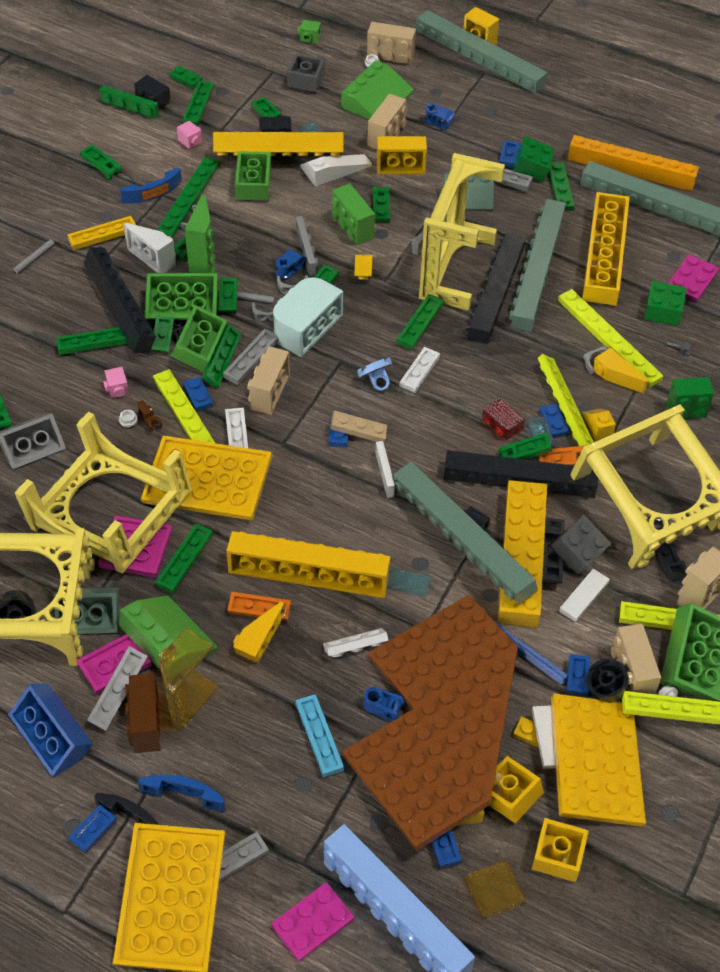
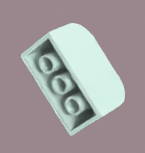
M306 278L300 281L294 288H291L283 298L279 299L273 309L274 333L278 337V344L302 357L343 316V290L319 278Z

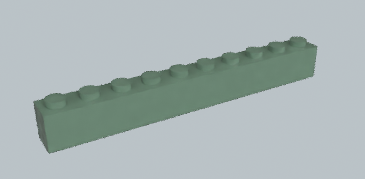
M428 10L416 18L417 32L523 88L536 93L546 85L548 72Z
M592 161L588 163L582 172L580 185L602 193L629 196V203L720 236V207Z
M546 199L545 205L541 206L540 215L542 216H538L536 225L538 228L535 227L533 234L535 239H532L530 249L532 250H528L526 260L529 261L524 264L523 272L525 274L522 273L520 278V284L522 285H518L516 292L518 298L515 297L513 302V308L515 309L511 310L509 320H512L511 328L532 332L564 217L565 202Z
M412 461L393 474L396 489L399 492L403 491L409 502L415 503L419 511L423 515L426 514L435 527L439 526L443 535L447 539L451 538L456 548L460 551L463 550L472 563L478 564L480 571L484 575L488 574L494 585L504 590L509 600H514L520 605L538 591L536 579Z

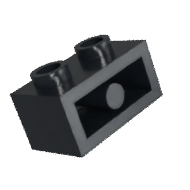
M149 75L134 83L135 95L157 102L158 109L171 100L170 88Z

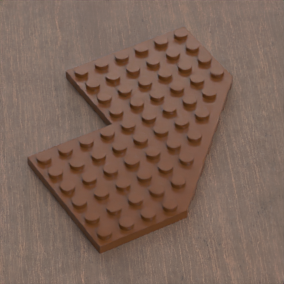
M470 595L465 596L368 652L369 659L399 695L405 699V702L412 710L342 751L343 757L415 851L491 804L518 646Z

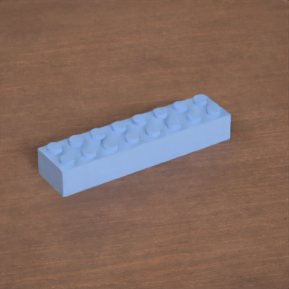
M345 824L324 841V864L326 867L339 875V879L347 888L350 886L355 891L356 898L362 904L366 903L371 908L370 911L377 920H383L390 934L394 937L398 936L403 941L404 948L410 954L414 953L420 959L419 962L425 970H431L432 972H472L475 956Z

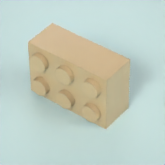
M371 22L367 32V56L374 54L378 56L379 60L411 65L415 54L416 28Z
M388 94L368 120V147L377 149V136L399 135L400 130L407 123V119H405L407 112L406 99Z
M268 346L266 352L262 353L260 365L255 367L254 377L249 380L247 387L250 390L248 401L250 402L251 410L272 415L290 376L289 351Z
M712 547L708 552H702L696 564L691 563L686 569L685 573H687V576L683 579V587L678 592L679 599L677 604L679 606L692 603L706 609L720 595V551L715 547Z
M643 623L618 627L617 634L614 636V644L611 646V655L613 659H616L626 668L629 684L627 691L656 694L661 675Z

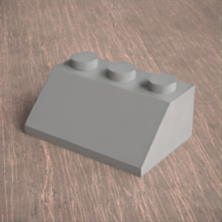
M52 413L44 414L0 431V445L12 469L66 449Z

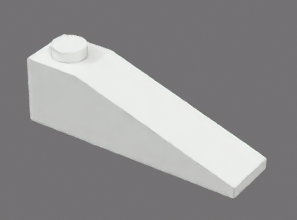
M365 154L320 157L301 164L300 167L316 187L372 167V163Z

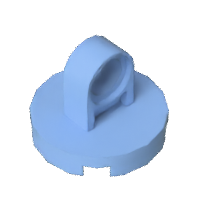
M388 357L386 360L381 359L366 365V369L363 371L362 368L357 370L358 376L362 378L369 375L374 389L384 391L389 386V378L385 368L391 366L392 361ZM378 378L385 379V387H378L376 380Z

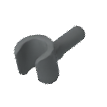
M667 342L668 346L680 349L681 355H690L691 345L689 342H684L683 344Z

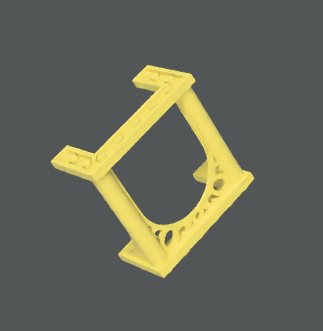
M457 153L453 154L450 173L432 215L424 221L419 299L424 300L430 294L443 299L444 305L469 311L472 294L442 287L440 284L452 255L463 246L476 248L477 242L494 246L497 229L465 222L468 182L472 176L502 182L505 164Z
M681 404L583 447L570 474L575 481L589 475L593 469L622 513L633 542V555L628 562L631 569L647 566L650 563V558L655 555L654 552L661 544L665 542L669 544L680 535L686 536L698 526L703 528L707 525L711 532L716 529L720 530V470L683 419L682 414L685 410ZM651 432L653 433L649 441L652 445L668 439L671 433H673L699 472L702 486L700 497L694 506L681 513L662 514L644 507L633 497L605 453ZM705 496H714L717 498L718 503L708 502ZM645 515H649L651 517L649 521H647L648 518ZM655 519L663 521V528L661 530H657L654 527ZM673 520L674 522L669 526L668 521Z
M88 412L77 424L86 449L81 456L76 459L73 465L65 471L64 475L41 499L34 483L28 479L17 489L15 495L31 530L37 532L41 528L52 534H75L76 528L81 527L76 525L70 517V502L77 489L94 477L108 473L126 474L167 492L128 540L122 524L114 521L104 532L103 538L85 530L86 536H89V548H92V553L112 562L116 571L123 574L190 493L192 487L181 452L174 450L163 463L165 471L127 455L115 447L100 432L95 415ZM97 463L101 464L99 470H92ZM58 507L64 508L62 512L53 514Z
M76 528L75 534L0 533V551H31L42 554L57 566L61 578L58 593L46 608L25 618L0 619V639H26L51 645L67 656L69 666H78L76 660L83 656V646L80 645V635H77V624H75L76 618L80 616V607L78 606V600H82V588H80V585L84 583L85 579H90V573L94 571L95 561L92 559V548H89V536H86L84 528ZM68 552L71 554V557L65 561L58 560L63 553ZM65 566H68L67 571L64 570ZM60 600H63L64 606L59 604ZM51 610H60L63 613L62 617L59 619L51 617ZM46 617L47 621H45V619L40 620V618Z

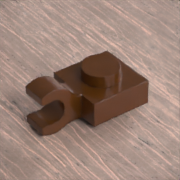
M144 400L136 402L138 415L145 425L148 426V429L153 432L154 424H158L162 428V420L159 417L153 416L154 411L150 405L147 406Z

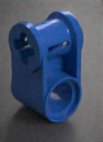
M434 103L427 104L425 107L426 115L424 121L429 125L447 130L455 119V113L450 109L443 108Z
M292 249L287 250L285 254L276 260V266L278 267L276 277L280 276L281 280L289 279L303 267L306 260L305 257Z
M370 687L364 694V709L391 722L399 718V711L405 705L403 697L378 687ZM373 698V699H376L377 701H376V702H372V701H370L369 699Z

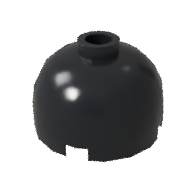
M11 590L0 596V619H19L36 614L34 601L27 593L21 590Z
M610 659L597 661L590 666L586 683L589 692L595 699L609 703L621 699L629 686L626 668L620 662L610 661Z

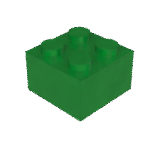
M525 136L517 149L513 171L532 176L533 179L543 182L551 169L554 148Z
M652 281L644 320L679 326L687 287Z
M710 378L673 379L666 402L668 409L681 404L685 410L682 414L683 419L706 418L714 396Z

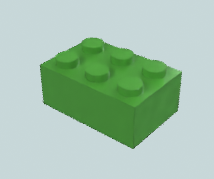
M238 151L235 179L236 200L269 201L271 152Z
M349 183L332 190V217L347 232L350 240L359 245L374 239L375 213Z
M194 305L170 357L204 372L227 320Z

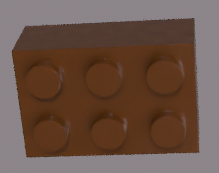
M155 673L129 675V684H125V694L128 703L125 704L126 716H128L126 733L129 746L133 745L135 753L161 751L159 694Z

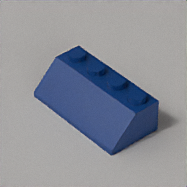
M48 683L29 684L8 714L52 777H56L81 761L93 745Z

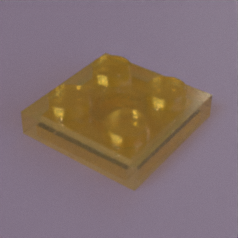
M507 860L467 874L464 877L482 920L525 904L524 896Z

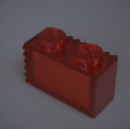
M498 397V399H495V401H492V403L487 404L483 408L482 419L484 423L495 429L496 433L505 438V440L523 430L525 420L501 398Z

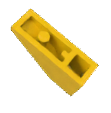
M612 348L595 357L594 371L604 380L640 393L646 392L649 380Z
M283 602L276 604L246 626L241 634H237L233 642V647L237 654L259 663L287 611Z

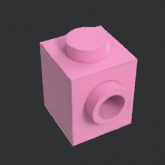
M187 121L177 127L178 140L188 149L202 143V131L191 121Z
M123 367L104 370L106 381H103L106 392L109 391L111 398L128 395V385Z

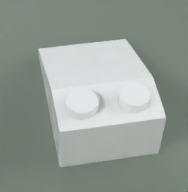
M129 223L124 224L127 249L157 273H165L176 266L174 241L170 236L165 235L161 231Z

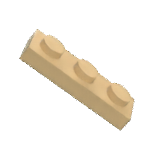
M334 411L330 429L384 443L387 425Z

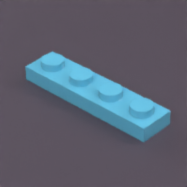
M316 694L295 700L323 778L344 771L343 763Z

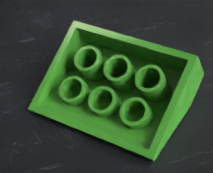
M375 60L341 92V107L369 120L388 94L407 99L414 92V89L389 65Z
M205 194L201 195L185 228L189 273L217 272V268L214 265L216 255L213 254L215 243L212 242L214 231L211 229V220Z
M147 273L146 320H156V315L173 317L174 320H188L194 305L217 315L218 274Z
M168 595L137 600L120 609L119 626L168 679L183 672L219 649Z
M692 603L677 608L659 684L675 687L680 693L720 702L719 616Z

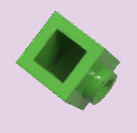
M303 20L302 25L298 27L300 41L318 44L321 35V22Z

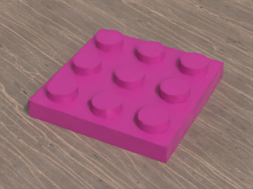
M116 515L114 521L122 524L127 540L144 521ZM163 524L124 572L157 578L173 531L172 525ZM100 557L98 562L99 568L116 571L112 562Z

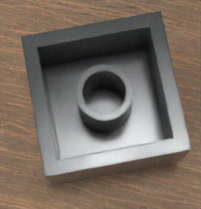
M296 53L287 70V87L317 92L325 75V59Z
M582 515L550 546L578 575L587 569L611 542L585 515Z

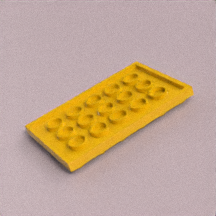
M170 436L162 437L152 466L165 471L163 463L174 450L181 452L192 487L190 493L176 509L253 521L272 460V452ZM146 483L141 496V502L157 505L167 492Z
M554 693L551 696L559 816L643 827L646 824L634 715L623 714L622 703H609L597 699Z
M134 823L113 965L182 972H208L225 831Z

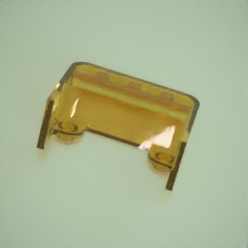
M187 628L181 632L167 649H163L159 655V666L171 725L178 730H182L219 688L218 685L194 670L212 650L213 644Z

